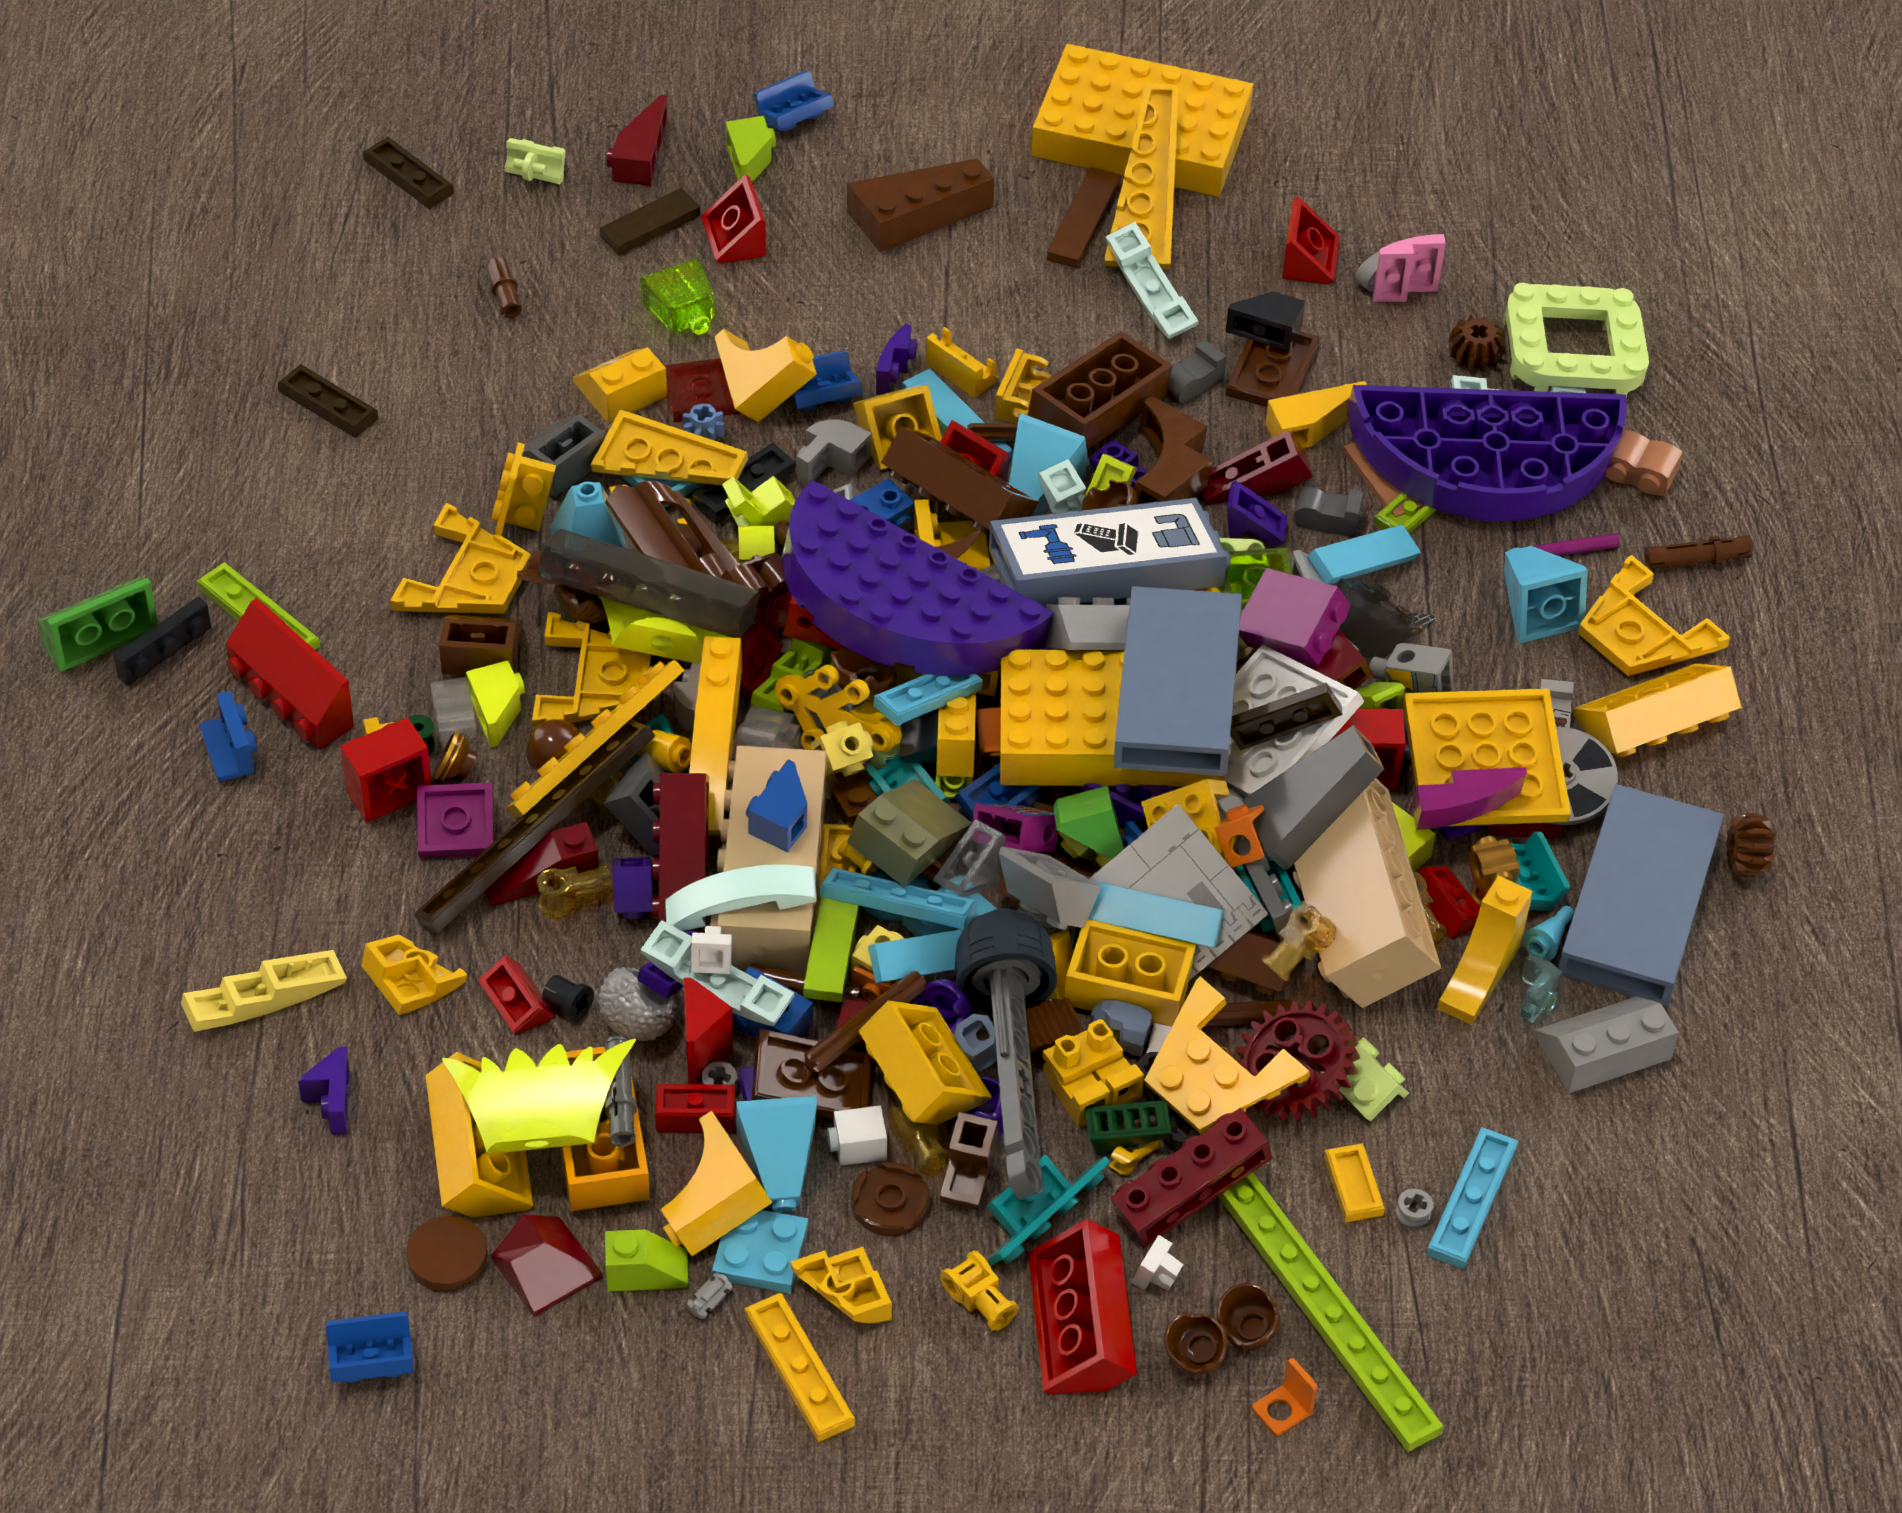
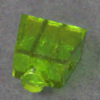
M698 258L640 278L641 303L670 332H678L690 327L695 334L700 335L710 329V320L715 316L714 294Z

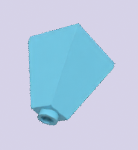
M1021 413L1018 419L1009 484L1039 502L1032 516H1039L1050 507L1042 490L1038 474L1069 459L1080 479L1083 480L1089 472L1085 436Z
M583 482L570 487L550 525L555 551L569 552L572 555L629 557L623 528L605 504L608 496L600 482Z
M1533 546L1513 548L1505 552L1504 577L1516 639L1519 644L1579 629L1586 611L1588 570L1585 566Z
M816 1096L737 1102L736 1134L751 1171L772 1201L767 1206V1209L772 1208V1212L791 1213L796 1210V1206L800 1205L815 1131Z

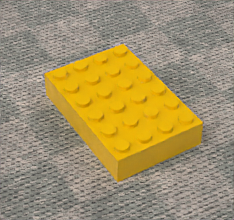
M1066 44L1033 125L1031 156L1088 169L1091 166L1124 176L1146 83L1178 84L1174 187L1220 197L1250 115L1253 83Z
M1018 649L1001 658L1000 785L1084 786V784H1099L1101 786H1116V784H1130V786L1168 785L1170 787H1185L1205 779L1225 781V776L1114 768L1115 735L1125 650Z

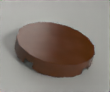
M885 1162L877 1164V1168H873L870 1171L866 1169L860 1173L852 1186L851 1208L854 1217L865 1229L877 1235L898 1236L909 1233L920 1226L928 1215L930 1204L928 1185L922 1180L923 1177L917 1170L903 1163Z
M441 1216L429 1219L417 1227L408 1239L406 1250L407 1263L414 1278L421 1285L437 1291L457 1290L459 1285H463L468 1281L471 1284L478 1279L486 1267L488 1255L486 1241L481 1230L474 1223L456 1216Z

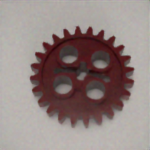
M1293 1000L1289 1011H1285L1283 1006L1278 1004L1277 1015L1273 1017L1270 1013L1264 1011L1263 1017L1265 1022L1262 1025L1255 1021L1251 1022L1255 1030L1253 1035L1242 1033L1241 1037L1247 1046L1236 1047L1235 1051L1241 1058L1237 1062L1250 1074L1256 1076L1282 1049H1285L1309 1070L1310 1077L1307 1079L1309 1082L1303 1087H1298L1296 1082L1281 1090V1094L1270 1100L1265 1098L1252 1105L1254 1109L1259 1110L1262 1108L1265 1115L1269 1118L1276 1112L1281 1121H1285L1289 1113L1292 1112L1297 1122L1301 1120L1303 1111H1308L1312 1118H1315L1317 1113L1316 1107L1319 1105L1327 1111L1331 1110L1328 1100L1333 1097L1341 1101L1343 1097L1339 1092L1340 1087L1352 1088L1353 1086L1347 1075L1358 1074V1069L1353 1063L1360 1059L1359 1053L1354 1048L1358 1045V1042L1354 1035L1351 1034L1353 1031L1347 1021L1343 1022L1337 1011L1331 1013L1325 1004L1316 1009L1311 1000H1308L1304 1009H1301L1297 1001ZM1295 1034L1289 1041H1284L1288 1036ZM1328 1047L1324 1053L1316 1055L1319 1050ZM1270 1048H1275L1279 1051L1277 1052L1275 1050H1270Z

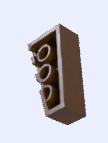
M977 158L847 183V213L879 252H882L992 208L995 178Z

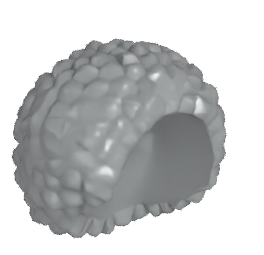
M619 967L614 969L604 979V984L601 985V992L598 995L600 998L598 1002L601 1008L600 1013L603 1015L604 1020L608 1022V1026L620 1036L636 1039V1041L655 1040L656 1037L662 1036L664 1032L672 1028L676 1015L675 1010L677 1009V994L675 993L669 998H665L639 982L637 979L639 970L636 968Z

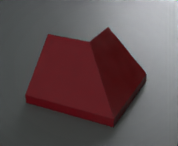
M523 1214L491 1255V1260L533 1316L542 1313L603 1278V1273L560 1217Z

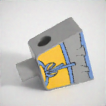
M1400 643L1396 645L1388 660L1374 656L1370 662L1369 667L1374 674L1370 678L1385 682L1401 683L1405 687L1404 694L1454 692L1452 650Z

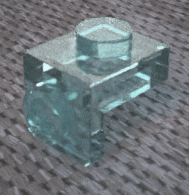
M1529 954L1525 959L1521 977L1531 987L1525 993L1520 1016L1532 1023L1542 1012L1549 1013L1558 999L1557 993L1562 976V971L1557 969L1551 962L1542 960L1534 954Z

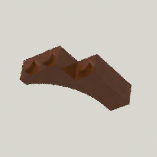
M1153 396L1144 401L1139 429L1151 442L1158 460L1145 475L1136 481L1135 491L1138 495V504L1194 498L1207 488L1212 460L1202 455L1208 426Z

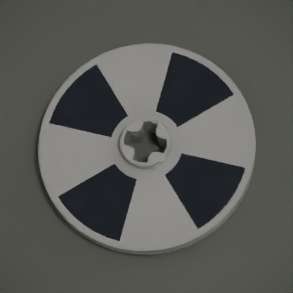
M1556 727L1563 771L1568 774V777H1565L1571 816L1568 822H1552L1550 824H1580L1595 818L1608 807L1615 784L1618 782L1617 767L1608 749L1593 736L1573 728Z

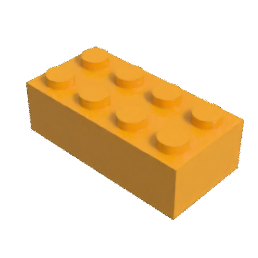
M604 1047L593 1048V1061L606 1052ZM585 1049L566 1052L570 1066L573 1065L576 1058ZM631 1075L632 1097L635 1098L633 1080ZM604 1103L595 1142L592 1144L561 1147L571 1211L650 1200L649 1173L638 1109L633 1115L636 1139L629 1146L618 1147L610 1142L609 1116L605 1113Z

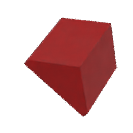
M745 174L701 215L715 261L720 264L766 256V221L751 178Z
M1299 196L1295 197L1292 203L1282 279L1330 284L1334 282L1340 235Z
M951 420L940 442L1008 482L1009 453L955 420Z
M692 977L684 978L688 1084H699L702 1081V1072L706 1066L716 1061L723 1062L733 1053L732 1007Z

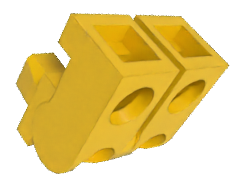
M1102 1019L1090 1023L1088 1029L1075 1036L1065 1035L1055 1040L1054 1046L1043 1051V1059L1046 1062L1043 1067L1047 1082L1078 1128L1087 1124L1085 1107L1093 1103L1095 1104L1094 1107L1128 1104L1142 1098L1144 1074L1136 1064L1130 1065L1125 1059L1122 1047L1115 1040L1113 1032ZM1126 1087L1128 1088L1125 1094L1118 1096V1091Z

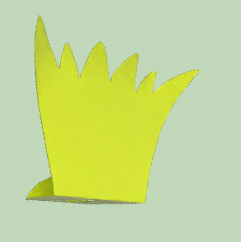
M590 587L598 595L605 608L610 626L612 647L701 664L704 636L732 638L741 629L751 624L763 622L761 619L751 617L739 624H727L722 620L706 624L689 625L678 608L674 607L667 598L660 594H652L642 602L641 598L633 591L626 590L625 595L622 596L612 589Z
M636 1039L622 1042L610 1048L595 1061H593V1047L590 1046L579 1054L572 1066H570L566 1051L561 1044L553 1047L542 1058L538 1067L523 1051L517 1048L513 1049L509 1055L504 1073L494 1062L486 1057H483L481 1061V1073L458 1060L442 1058V1061L454 1078L469 1106L487 1154L592 1144L595 1142L600 1115L610 1085L619 1066Z

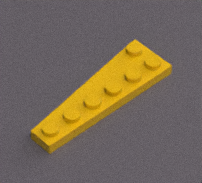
M1146 83L1111 233L1136 222L1150 244L1151 253L1161 269L1170 270L1179 85ZM1108 245L1104 266L1119 267Z
M676 660L666 665L660 661L655 666L648 668L635 680L639 687L631 686L618 698L620 704L611 712L606 709L591 722L594 728L585 736L579 733L564 746L567 752L558 761L555 757H552L540 767L537 772L541 776L533 784L530 785L526 781L510 795L514 801L506 807L508 812L515 819L527 813L685 670Z

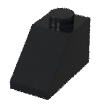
M1273 291L1231 303L1228 307L1226 333L1290 351L1303 324L1305 300Z

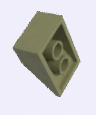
M914 779L881 794L857 815L847 843L903 887H906L970 830L972 823Z

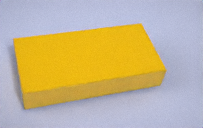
M1363 1143L1326 1149L1324 1159L1344 1221L1351 1222L1383 1216L1385 1208Z

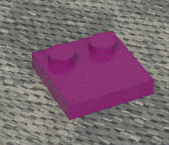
M492 782L417 786L419 859L479 856L494 842Z

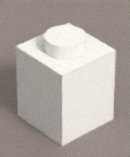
M881 1105L834 1111V1127L827 1128L830 1152L837 1151L840 1166L887 1160V1135Z

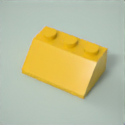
M1087 919L1084 928H1081L1066 975L1064 997L1069 998L1073 1007L1092 1011L1103 1000H1119L1138 1005L1153 1014L1152 1025L1157 1023L1173 1026L1185 1001L1196 943Z
M888 1000L859 1030L866 1043L867 1052L879 1064L884 1073L885 1082L895 1091L903 1104V1112L913 1122L938 1125L958 1116L959 1112L965 1113L987 1103L992 1098L937 1007Z

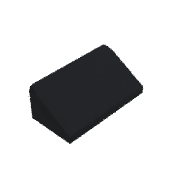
M939 708L901 724L902 739L900 742L899 761L936 763Z

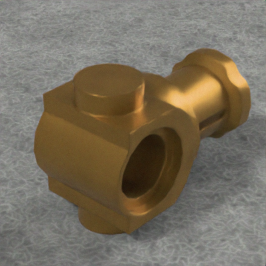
M1487 836L1478 840L1471 847L1469 864L1475 883L1471 896L1481 907L1482 900L1498 875L1512 882H1517L1520 866L1513 846L1509 844L1508 839L1497 841L1495 837Z

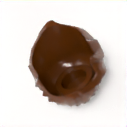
M555 584L559 605L572 620L576 622L580 620L589 624L608 620L602 601L590 587Z
M846 647L839 651H831L830 657L832 662L830 665L838 671L839 681L837 685L842 690L856 679L863 680L868 685L870 690L869 697L862 702H872L875 695L896 687L897 674L890 666L866 658ZM854 688L855 693L860 696L858 690Z

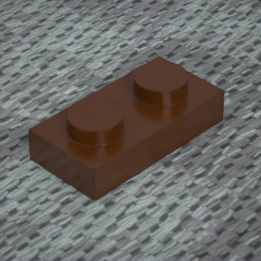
M842 771L826 777L827 793L848 827L852 828L857 815L877 798L876 794L861 771L844 777Z

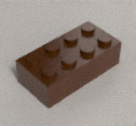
M1120 331L1033 388L1027 416L1085 436L1086 449L1088 450L1141 414L1144 401L1149 397L1153 396L1159 400L1165 398L1173 366Z
M903 426L900 427L881 461L882 464L892 469L889 473L891 477L906 485L910 483L917 487V493L935 502L937 500L945 504L944 509L961 519L965 517L973 521L972 526L975 529L981 530L982 533L989 536L990 521L1030 517L1039 503L932 436Z

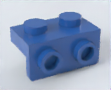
M807 70L754 92L759 116H764L766 124L779 131L790 130L796 126L797 122L804 119L818 118L823 115V111L834 107L831 94L815 89L812 74Z
M845 350L815 356L812 360L817 374L788 399L797 409L812 410L818 408L821 403L829 401L846 402L851 400L852 396L863 394L861 381L851 371L849 354Z
M231 691L216 694L220 718L200 723L199 727L217 780L225 781L254 773L251 753L257 752V746L252 730L246 732L243 726L248 724L242 703L235 704Z
M999 763L957 793L954 798L971 821H973L975 802L1030 806L1040 798L1036 791L1042 786L1000 785ZM1002 820L1001 826L1006 823L1005 820Z
M407 1312L326 1322L331 1383L342 1381L353 1383L366 1378L382 1376L393 1378L406 1373H414Z

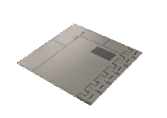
M1178 804L1089 878L1097 882L1224 910L1216 947L1196 943L1189 981L1268 915L1265 908Z

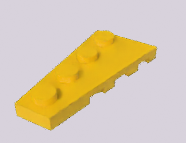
M620 409L595 455L591 467L592 472L722 485L733 476L738 480L748 461L747 451Z

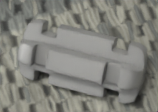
M714 1273L711 1276L713 1281L708 1280L693 1295L695 1300L689 1299L686 1306L694 1317L704 1319L708 1315L706 1310L711 1312L726 1296L724 1292L729 1293L732 1290V1284L724 1274Z

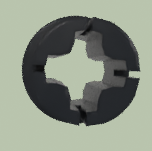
M559 975L552 976L545 985V987L556 993L546 988L543 989L542 1000L564 1012V1016L573 1022H578L585 1017L594 1000V990L592 987L584 983L577 985Z

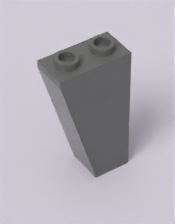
M1354 725L1242 800L1248 808L1262 804L1265 810L1252 823L1268 862L1275 861L1284 870L1290 868L1384 770L1372 743Z

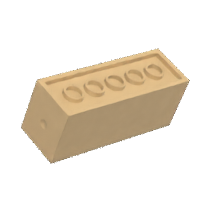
M737 746L735 761L729 760L728 783L733 784H729V788L725 790L724 810L730 813H726L725 819H722L721 842L723 843L722 849L718 850L717 871L719 873L759 865H801L813 867L817 896L822 825L824 824L826 806L827 751ZM789 759L795 762L807 800V828L791 849L785 852L748 834L746 809L754 796L759 797L764 791L770 775L775 770L779 771ZM776 901L713 914L711 915V926L721 927V934H732L731 965L745 972L750 963H754L764 967L806 975L814 934L816 902L780 910Z
M1375 778L1294 863L1296 871L1293 872L1294 880L1303 893L1304 901L1301 903L1305 915L1311 922L1313 929L1309 933L1310 939L1314 947L1319 951L1321 961L1318 962L1319 971L1326 982L1334 983L1346 999L1351 998L1361 1008L1441 969L1389 791Z

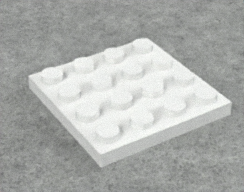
M1262 644L1236 673L1232 716L1324 683L1329 685L1342 705L1343 715L1244 750H1240L1232 737H1230L1228 773L1225 776L1227 787L1233 788L1238 794L1247 797L1328 743L1363 704L1364 700L1359 692Z

